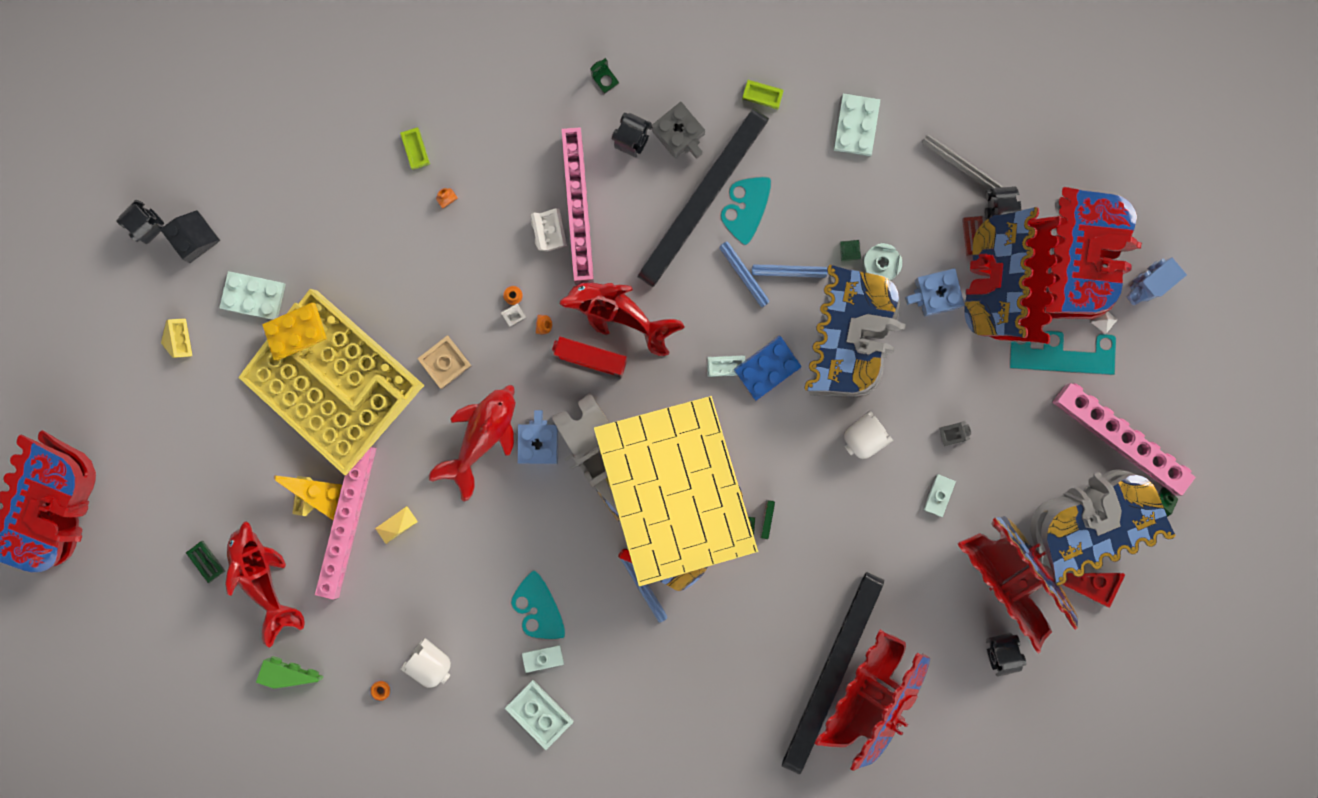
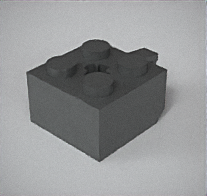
M681 101L652 124V132L674 158H677L684 151L686 154L691 152L696 159L702 155L703 151L699 148L698 144L700 143L699 139L705 135V129ZM676 128H677V129H680V128H681V129H682V132H681V133H680L679 131L675 132V129H676Z

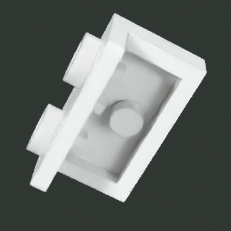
M555 208L543 213L531 214L535 244L539 251L549 252L567 246L559 209Z

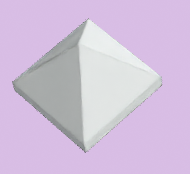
M518 303L501 313L509 327L526 318Z
M1107 312L1101 317L1092 319L1091 323L1106 334L1118 319Z

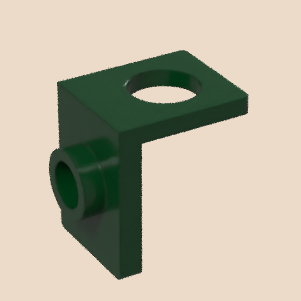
M606 58L597 61L590 68L591 77L604 94L619 84V81L609 69ZM602 77H611L612 83L609 86H604L601 83Z
M1162 487L1158 495L1168 517L1173 513L1178 498L1167 488Z

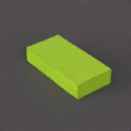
M747 80L742 100L778 110L784 90Z
M419 127L400 132L411 169L414 170L430 165Z

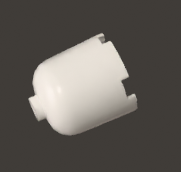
M871 410L852 424L844 434V439L847 443L844 446L850 455L855 454L861 459L871 457L893 442L891 436L886 438L888 434L875 416L871 418L873 416Z
M424 638L410 654L412 657L409 661H405L400 669L423 686L432 688L440 682L444 684L450 677L448 671L451 662L446 654Z

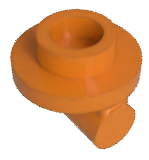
M451 188L441 189L436 197L442 209L458 199Z
M537 315L535 334H548L552 329L551 318L547 315Z

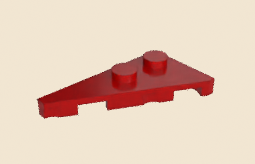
M1067 573V580L1063 586L1110 608L1126 574L1084 573L1083 576L1076 577L1073 573Z

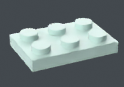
M843 93L834 151L865 156L872 155L881 99Z
M228 271L220 309L273 320L279 316L286 284Z
M534 680L505 707L513 718L545 750L574 722Z

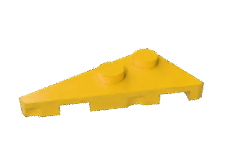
M274 475L276 482L334 521L342 484Z

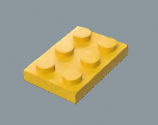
M309 303L262 324L273 360L277 361L327 339L315 303Z

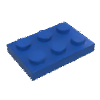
M778 336L733 370L753 399L757 401L802 366L782 337Z

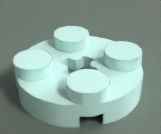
M885 243L877 244L864 256L863 267L865 273L883 276L888 280H892L901 271L902 257L894 246ZM881 258H884L885 262L888 263L883 268L878 264Z

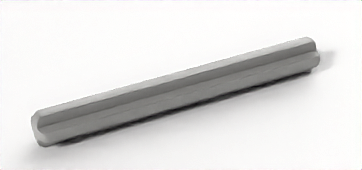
M927 135L922 141L923 145L986 189L1003 187L931 135Z

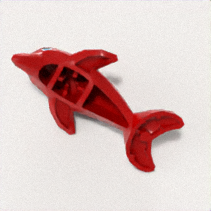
M580 283L573 286L568 295L559 302L565 308L576 309L587 315L589 324L597 332L604 335L610 334L607 322L622 324L643 333L648 350L658 356H666L670 353L665 345V338L685 328L684 324L677 319H663L650 322L636 303L625 295V293L633 290L632 286Z
M508 385L501 390H494L479 404L467 405L456 411L450 418L451 423L468 422L459 457L455 460L443 461L437 464L430 471L429 481L434 482L440 479L454 480L460 490L461 500L465 502L471 498L475 489V479L471 471L472 464L498 441L502 446L505 456L511 454L514 446V431L511 426V420L516 404L513 385Z
M247 521L243 522L240 529L230 535L227 544L229 567L225 582L226 592L232 596L238 584L256 604L266 611L261 635L263 644L270 648L284 626H293L302 630L305 621L299 610L280 605L276 596L270 566L285 568L286 563L282 555L272 548L263 546L257 535L252 531L251 525Z

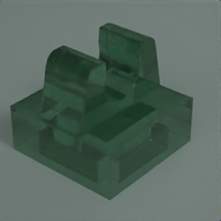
M859 240L840 241L841 261L861 259Z

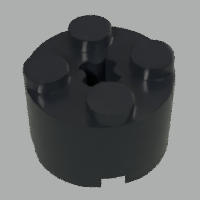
M624 112L620 119L621 124L618 129L614 130L611 139L614 140L615 149L636 158L638 157L637 153L641 154L649 139L647 130H651L652 123L632 113Z
M1011 186L986 190L985 198L988 208H985L984 211L985 218L989 219L996 215L1021 211V201H1017L1016 195H1020L1017 187Z
M134 200L116 222L130 232L128 235L136 242L141 240L143 243L148 244L161 232L160 229L165 223L151 208L148 210L143 207L145 205L143 202Z
M1007 633L986 639V643H990V648H987L989 662L993 670L997 669L998 673L995 674L997 677L1022 671L1023 666L1026 665V658L1020 652L1019 646L1021 643L1017 634Z

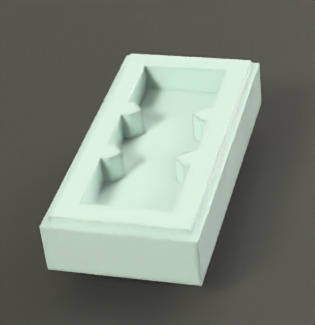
M745 356L706 357L707 376L737 375L733 369L745 361Z
M937 474L923 510L943 517L956 481Z
M560 645L522 653L526 673L564 665Z

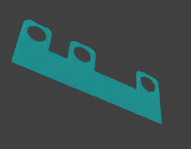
M1060 331L1045 332L1049 335L1055 334L1060 338L1059 345L1055 347L1044 344V349H1031V342L1021 345L1011 341L1010 368L1115 375L1116 337L1114 335L1099 334L1096 338V353L1063 351L1064 334ZM1103 338H1109L1112 341V347L1109 350L1101 348L1100 341Z

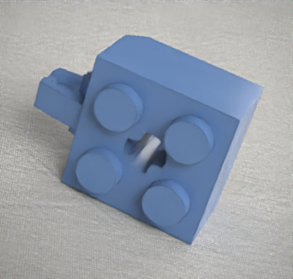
M1173 257L1167 260L1162 258L1158 262L1152 263L1147 268L1148 271L1139 274L1132 280L1134 283L1129 287L1132 291L1126 298L1132 305H1136L1141 301L1148 302L1151 299L1161 297L1186 277L1187 274Z
M955 268L916 278L915 284L917 289L914 290L915 294L905 297L907 305L917 303L918 307H922L924 317L965 306ZM938 289L942 292L941 296L936 294Z
M534 410V420H530L529 425H518V464H558V428L556 425H547V420H543L542 410ZM537 439L543 443V447H540L539 450L534 446V442H537Z

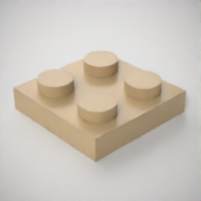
M448 335L418 358L440 389H443L472 366Z

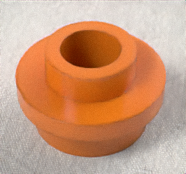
M510 286L504 291V300L510 305L519 304L523 298V293L520 288ZM511 292L516 293V297L514 299L510 298Z
M385 681L375 682L371 687L372 697L378 701L385 700L390 695L388 683ZM379 687H382L384 689L383 694H380L378 692Z

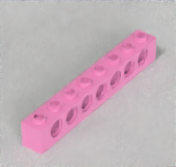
M581 127L561 129L575 284L594 283Z
M1069 383L1063 387L1052 403L1160 485L1167 488L1175 496H1182L1196 478L1191 474L1192 471L1188 467L1180 466L1175 462V457L1168 453H1163L1160 450L1161 447L1152 441H1147L1142 432L1134 431L1129 427L1130 424L1126 420L1118 419L1113 415L1114 412L1110 408L1101 406L1097 398L1085 394L1080 385ZM1076 398H1079L1082 402L1080 408L1075 405ZM1092 410H1095L1097 413L1095 420L1090 415ZM1108 421L1112 424L1111 431H1108L1106 428ZM1123 433L1128 437L1126 443L1121 439ZM1138 445H1141L1143 448L1141 455L1137 452ZM1154 457H1157L1158 459L1157 466H1154L1153 464ZM1170 468L1174 472L1172 478H1170L1168 475V471Z
M370 447L344 477L315 592L317 596L333 600L340 596L377 448Z

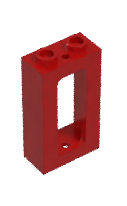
M559 336L558 340L554 341L552 347L554 356L557 359L620 378L623 377L627 356Z

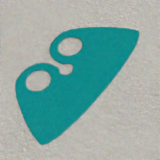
M769 177L748 178L732 184L729 191L731 199L737 203H745L746 207L740 209L738 205L729 204L721 212V219L724 225L744 245H747L753 238L764 214L771 189V179ZM741 186L745 189L746 193L743 198L735 197L733 192L736 187ZM728 209H735L738 215L735 220L731 221L726 218L725 214Z
M532 571L521 582L511 601L513 609L520 614L530 612L534 607L537 609L536 614L527 615L523 619V631L526 635L534 638H564L565 627L555 600L542 577L536 571ZM519 597L527 598L528 606L525 609L517 607L516 601ZM535 619L538 622L539 626L536 631H529L527 629L526 623L528 620Z

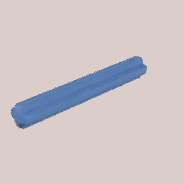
M729 242L721 244L720 250L760 307L767 305L769 299Z
M754 264L752 266V275L827 277V268Z
M621 559L658 622L665 621L667 615L649 585L639 586L633 564Z

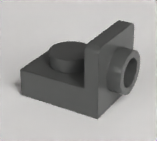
M965 421L939 428L944 446L970 439L971 429L969 424L966 425Z

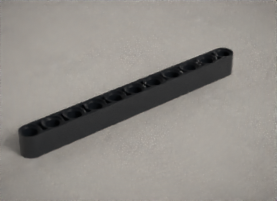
M755 108L750 111L637 276L651 287L657 284L769 120L767 116Z
M868 572L864 574L783 758L782 767L799 775L802 773L883 588L884 579Z

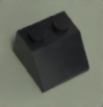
M198 210L176 217L160 229L182 260L188 263L193 262L221 241Z

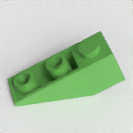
M271 656V658L263 660L256 683L276 689L318 682L324 676L319 675V672L314 669L304 670L300 668L299 664L292 662L287 664L282 662L281 658Z

